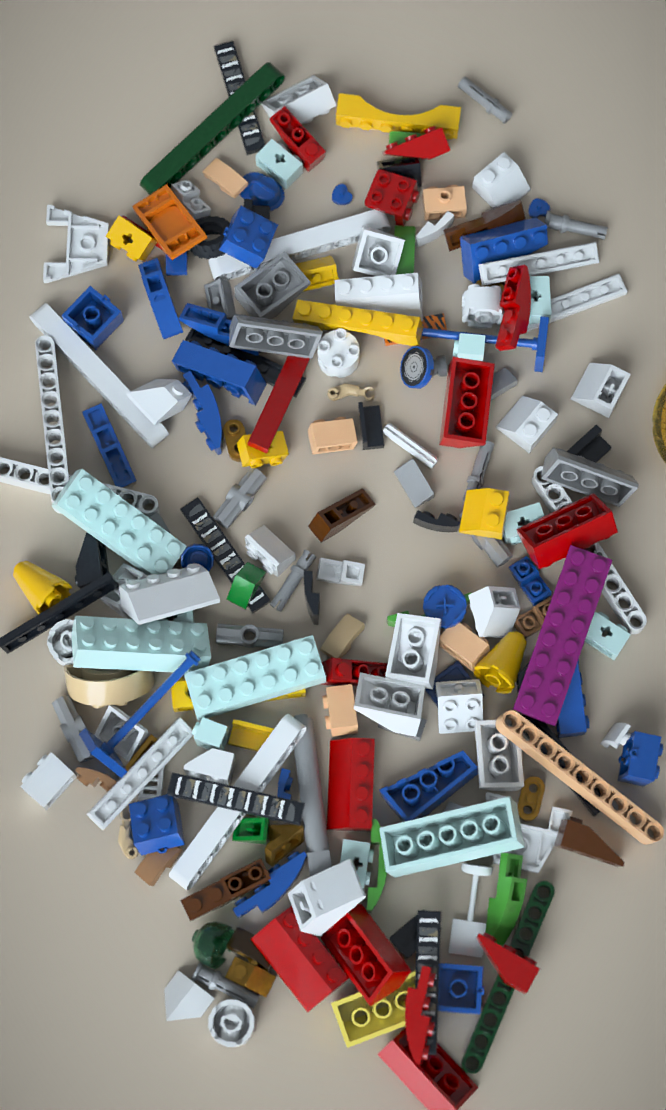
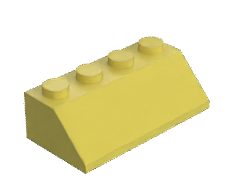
M416 970L411 971L400 988L374 1005L369 1006L360 992L330 1002L347 1048L405 1026L408 987L415 988Z

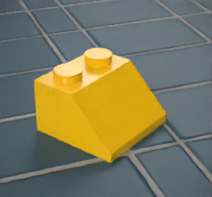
M491 488L467 490L459 533L502 540L509 504V491Z

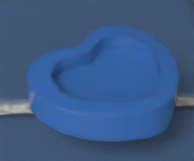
M339 184L334 188L332 201L335 204L347 205L352 202L353 196L347 191L346 185Z
M534 199L529 205L528 214L531 218L545 217L547 210L550 211V206L542 199Z

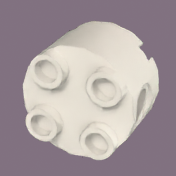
M478 284L469 285L468 290L462 294V322L464 324L468 322L469 327L477 329L492 328V324L496 322L497 326L500 325L504 314V308L500 306L502 297L501 287L496 285L491 287H481Z
M339 328L326 333L320 339L317 346L318 364L327 376L345 378L357 369L360 349L356 338L351 333Z
M72 619L57 622L51 628L47 639L50 653L63 666L73 665L71 633L74 620Z
M227 999L212 1009L208 1020V1028L212 1037L218 1043L226 1047H238L244 1045L252 1037L255 1030V1017L252 1010L245 1003L239 1000Z

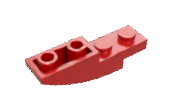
M526 265L510 267L500 301V306L505 311L495 348L500 351L516 349L519 335L527 333L531 309V286L528 266Z
M422 966L418 987H408L405 1004L407 1039L414 1061L419 1065L423 1063V1060L428 1059L430 1046L426 1044L428 1036H433L435 1023L431 1022L432 1016L423 1014L424 1010H429L431 997L427 996L429 987L434 986L436 973H432L433 968L428 966Z

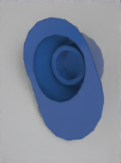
M251 172L243 176L249 184L240 193L243 199H252L253 204L256 206H269L270 211L278 209L285 199L284 190L273 178L258 172Z

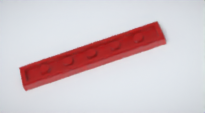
M288 355L250 436L248 446L264 453L268 452L310 358Z

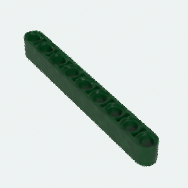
M265 63L142 178L140 186L149 195L165 185H168L171 189V184L177 183L284 82L285 75L272 63Z
M540 881L533 888L509 945L514 949L520 950L523 958L525 956L528 957L555 893L553 885L548 881ZM544 886L549 890L547 898H541L538 895L537 890L539 887ZM531 907L539 909V919L530 917L529 909ZM522 928H527L531 931L532 936L530 940H523L521 938L520 930ZM498 973L461 1059L462 1069L469 1074L477 1073L482 1069L515 990L504 983ZM495 992L504 994L505 1002L502 1005H498L493 1001ZM487 1013H492L496 1017L494 1026H487L485 1024L484 1016ZM477 1035H484L486 1037L487 1045L484 1048L476 1046L475 1038ZM470 1056L478 1060V1066L475 1070H470L466 1066V1059Z

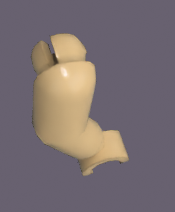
M348 383L328 389L327 393L328 398L332 401H337L349 395L356 397L364 396L367 401H373L375 398L374 396L366 397V393L374 391V388L366 387L361 389L360 386Z
M122 810L120 813L122 826L119 829L118 843L128 859H135L139 851L130 836L131 818L124 819Z

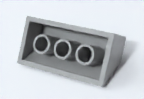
M234 314L230 324L229 347L312 359L321 339L322 331L318 326L306 323L300 324L285 320L279 321L265 317L258 318L244 314Z
M554 447L545 457L541 476L543 480L588 496L594 493L601 501L618 507L639 486L633 476L621 470L609 468L602 463H596L582 456H576L563 449Z

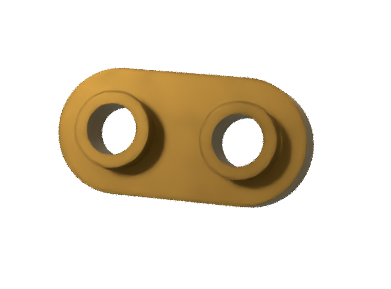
M232 419L225 423L223 433L229 457L236 462H241L239 452L235 451V448L237 447V442L243 435H246L241 421ZM231 427L238 428L236 432L230 431Z
M532 776L524 781V787L521 788L517 807L519 818L523 821H532L539 814L545 791V784L539 777ZM529 786H536L537 791L534 793L529 790ZM524 807H530L532 812L526 814L523 810Z

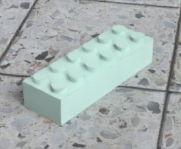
M83 469L74 472L51 505L147 576L167 573L168 570L173 568L187 547Z
M75 616L71 633L73 667L174 672L186 660L185 654L191 650L201 660L198 662V666L193 664L186 673L209 666L211 651L207 623L155 620L139 625L133 619Z
M313 635L184 674L198 721L202 720V717L210 718L326 682V675Z
M510 797L379 828L385 869L388 874L395 878L525 847L517 803Z

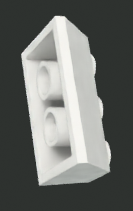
M314 75L261 103L269 118L285 106L301 124L311 122L315 116L326 114L331 111V108L336 106L328 83Z
M475 720L480 788L491 791H517L524 787L521 749L497 730L495 726L496 720ZM505 720L506 725L512 727L511 720Z

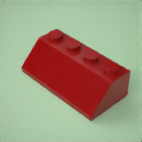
M452 357L448 366L439 445L468 448L484 446L486 444L495 363Z
M594 493L516 529L531 560L539 569L549 567L554 562L566 558L570 545L580 549H587L591 545L618 533L612 511Z
M346 738L330 741L327 830L371 832L375 738Z
M357 904L321 937L369 1006L374 1005L400 988L412 971L362 904Z
M292 906L275 917L251 938L252 942L307 1013L349 979L316 935L300 930Z
M406 1027L377 1054L428 1110H459L479 1088L438 1043L436 1055L429 1054L428 1059L423 1060L421 1065L416 1064L410 1051Z

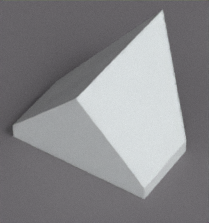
M178 970L164 989L166 1021L201 1017L215 998Z

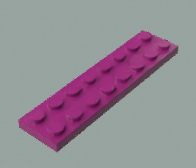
M570 545L513 707L514 711L550 725H556L612 564V559Z

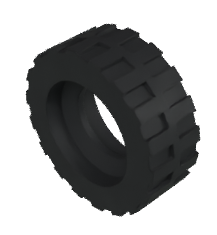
M207 216L196 221L207 236L211 234H219L220 236L213 240L200 242L190 249L191 253L193 252L194 256L206 259L225 255L219 248L224 238L223 232L230 222L219 216Z

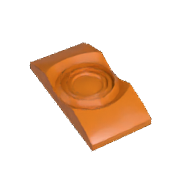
M168 185L163 186L132 206L146 229L153 235L171 260L208 238Z

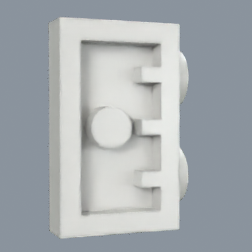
M480 679L435 682L438 701L439 733L475 731L474 721L483 720V694Z

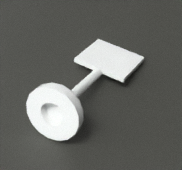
M462 863L461 870L465 873L473 874L467 920L453 918L448 953L482 958L483 949L476 936L479 933L481 935L484 934L486 923L474 922L473 916L479 875L490 876L493 873V867Z

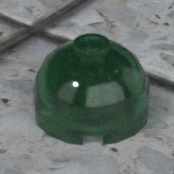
M214 921L196 930L193 934L192 942L194 955L197 960L214 970L218 969L226 961L223 955L227 949V943L235 932L231 929L232 927L222 922Z

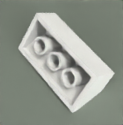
M418 273L335 280V303L339 306L420 317L421 321H423L422 280Z
M196 563L189 564L186 568L170 569L167 573L160 575L151 574L145 579L129 580L126 584L119 585L121 609L139 625L220 603L219 595L209 571Z

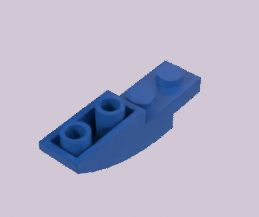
M158 258L139 264L141 278L163 339L183 333Z
M191 371L183 374L184 382L182 384L194 397L192 402L198 411L195 424L200 433L204 432L208 439L205 441L211 451L215 450L217 455L222 454L223 431L217 402L209 385L207 384L200 388Z
M297 851L287 858L288 862L280 866V864H277L268 870L271 877L269 880L270 885H261L254 890L255 895L249 899L245 896L235 903L236 907L233 911L238 919L257 906L263 914L288 892L303 869L307 859L305 851L301 854Z

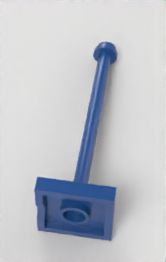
M540 317L538 338L518 339L517 346L536 350L535 372H543L549 317ZM423 328L422 336L453 340H459L460 333L485 335V343L496 344L498 337L496 335Z
M192 650L185 654L186 660L108 742L104 741L103 743L86 728L79 734L89 752L119 777L122 778L128 771L116 752H114L115 746L193 664L199 665L198 662L201 658Z

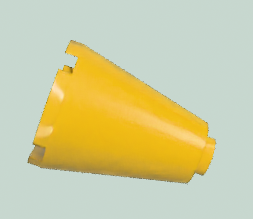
M29 561L19 562L14 567L13 576L38 615L71 595L69 589H72V586L67 581Z
M517 631L508 632L476 664L474 675L477 679H480L484 686L489 688L492 685L497 688L495 692L511 693L515 687L527 645L524 635Z

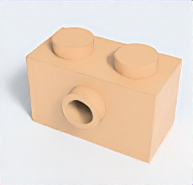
M450 185L445 188L432 186L423 189L424 221L440 220L447 211L454 215V219L466 218L467 206L464 186Z
M338 417L333 421L319 419L311 423L308 429L312 455L353 450L358 443L353 418Z
M464 622L457 624L455 627L447 628L440 635V647L472 672L475 671L476 664L490 651L488 640L485 637H479L474 634L472 629Z
M352 684L326 687V695L322 696L323 707L328 709L329 716H325L326 729H331L332 737L357 734L358 722L356 710L354 709L355 701Z

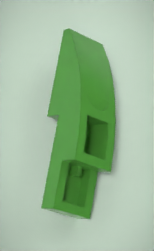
M501 853L496 898H489L485 932L495 937V943L503 946L509 938L519 917L525 896L527 879L521 878L522 855Z

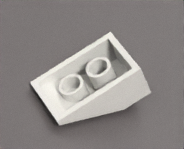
M397 613L386 678L423 685L426 689H433L437 670L441 619Z
M360 673L354 709L393 732L416 736L421 720L425 686Z

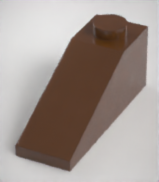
M362 488L319 511L308 527L322 543L346 528L376 504Z
M575 817L561 820L554 846L616 867H624L625 862L589 826L582 824L583 820Z

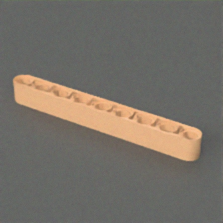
M509 710L496 719L495 726L502 735L639 842L649 845L663 838L664 829L659 822L518 712ZM505 717L511 720L512 727L506 725ZM523 731L529 734V741L524 739ZM541 745L546 747L547 755L541 752ZM559 759L565 763L564 769L559 766ZM577 773H579L582 776V783L577 780ZM594 787L600 790V797L595 794ZM612 801L617 803L618 810L613 808ZM630 814L635 817V824L630 821ZM648 828L653 831V838L648 835Z

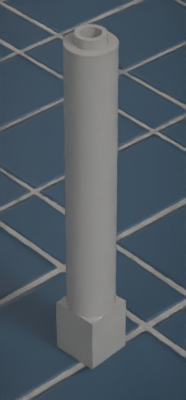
M300 714L294 716V718L305 725L307 729L295 746L294 755L300 802L305 803L302 819L309 876L311 877L330 868L331 860L313 719L308 718L307 714Z

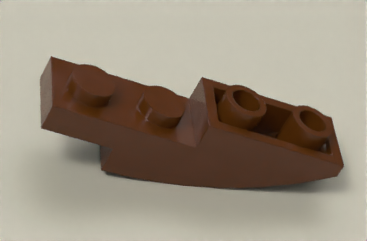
M518 200L482 212V217L444 229L443 232L449 251L461 248V236L525 220L522 201Z
M260 858L180 901L189 920L193 921L247 894L269 881L271 877Z

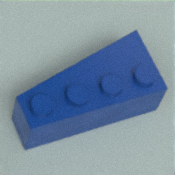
M535 217L461 236L460 243L464 277L475 284L481 279L479 264L526 256L548 245L547 224Z
M183 340L172 359V363L177 371L184 374L191 371L195 379L203 382L205 378L210 385L219 390L221 387H224L232 393V396L240 398L241 395L247 397L249 403L256 406L267 385L255 363L249 360L241 361L232 354H221L212 347L207 349L195 341L188 342Z
M579 659L556 723L558 738L585 735L590 727L588 715H585L584 712L586 699L585 695L582 694L581 685L583 682L581 672H579Z
M461 751L437 762L436 765L427 769L424 768L418 771V773L406 779L403 778L397 781V783L389 787L386 786L379 791L381 797L400 820L406 822L426 817L478 775V767L464 751Z

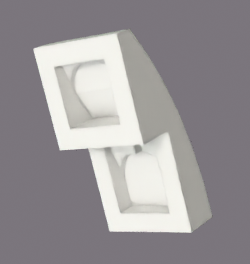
M447 211L436 225L428 221L416 235L415 245L417 247L426 245L443 235V230L453 225L454 215Z
M320 558L316 580L361 586L365 564L347 560L341 562Z

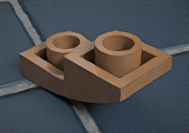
M552 597L517 617L514 627L517 632L524 635L525 639L541 630Z
M82 767L75 769V772L79 775L77 779L86 787L91 784L95 788L101 781L100 786L108 792L117 783L116 780L101 772Z
M177 846L167 849L165 853H159L158 851L149 853L134 873L149 886H154L164 870L173 866L183 849Z

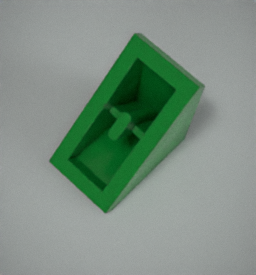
M247 562L236 574L226 600L246 610L267 572Z
M243 818L233 831L232 841L267 845L269 819Z

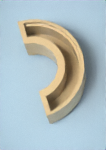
M64 665L68 695L73 700L82 704L92 705L94 708H102L107 705L125 706L129 701L149 693L155 683L154 671L117 669L112 671H95L90 668Z

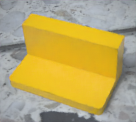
M332 256L296 263L297 267L311 282L304 291L334 285L335 280H339L336 264Z
M233 719V727L228 744L258 752L274 729Z

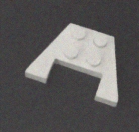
M47 205V225L68 226L66 262H44V283H50L107 266L109 238L106 235L109 232V224L87 216L82 217L72 214L68 210L57 209L53 205Z
M486 792L485 795L486 802L506 797ZM552 807L548 829L521 824L525 847L503 853L522 855L521 870L539 873L555 844L561 820L569 819L573 811ZM501 853L492 855L493 864L499 865Z

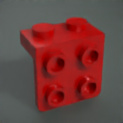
M378 170L364 201L365 206L394 215L396 225L404 226L405 222L409 221L412 216L413 209L411 208L413 203H417L420 191L417 189V180Z

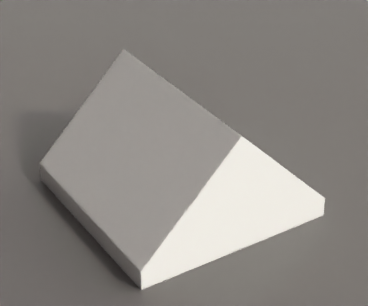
M109 705L94 735L103 743L104 741L108 742L131 717L116 706ZM137 723L115 746L114 752L129 762L150 735L148 730Z

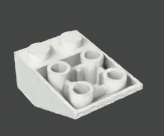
M352 859L343 861L302 880L288 893L300 930L317 936L325 933L366 897Z

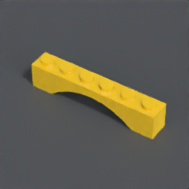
M339 93L336 125L344 128L358 127L363 130L376 129L386 133L398 131L425 134V129L435 126L436 129L442 127L447 140L457 139L461 107L439 105L421 114L396 115L376 109L359 95Z
M298 299L292 318L294 323L318 326L321 331L342 328L376 335L398 344L419 346L423 331L420 317Z

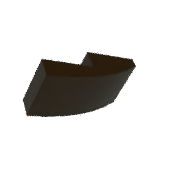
M237 927L226 945L227 949L246 957L250 964L269 971L271 965L251 940L255 935Z

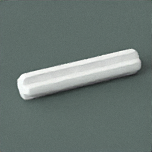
M388 423L384 427L383 434L429 468H433L438 462L436 456L394 425Z

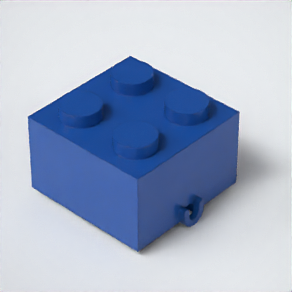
M240 206L233 215L229 226L223 232L224 238L219 250L257 269L265 259L278 224Z
M89 286L61 316L63 321L94 350H97L120 326L124 319L122 311L110 302L111 300L108 296H102L93 287Z
M637 731L631 733L629 740L623 746L622 756L618 759L620 768L617 781L644 787L658 778L660 766L657 765L658 757H661L663 752L661 736Z
M166 794L129 804L133 842L141 856L157 851L165 853L169 848L185 845L180 807L175 797Z
M440 963L438 1012L481 1014V996L484 995V986H482L483 966Z

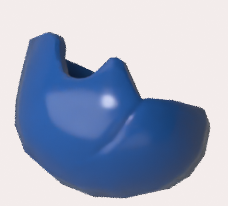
M194 543L187 546L181 555L182 568L196 563L210 571L214 565V555L206 545Z

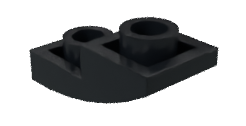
M418 510L413 520V523L420 527L438 532H457L460 527L458 519L448 513L446 515L441 513L436 520L435 516L430 512Z

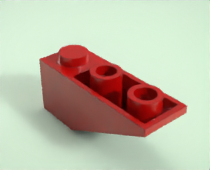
M285 106L269 118L291 153L297 155L302 160L303 167L308 172L324 160L326 151Z
M435 126L425 129V134L417 137L416 134L405 138V143L398 145L396 141L387 145V150L382 153L389 156L429 160L451 150L442 127L436 129Z
M330 658L322 662L326 682L321 685L341 686L352 684V686H358L360 673L386 678L388 663Z
M486 932L483 935L479 933L476 939L504 983L523 994H527L540 970L536 966L537 962L527 956L524 958L519 957L515 954L517 950L507 944H504L503 947L495 943L496 938Z

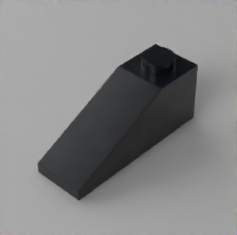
M86 532L76 563L77 575H75V582L81 589L109 572L106 546L88 532Z

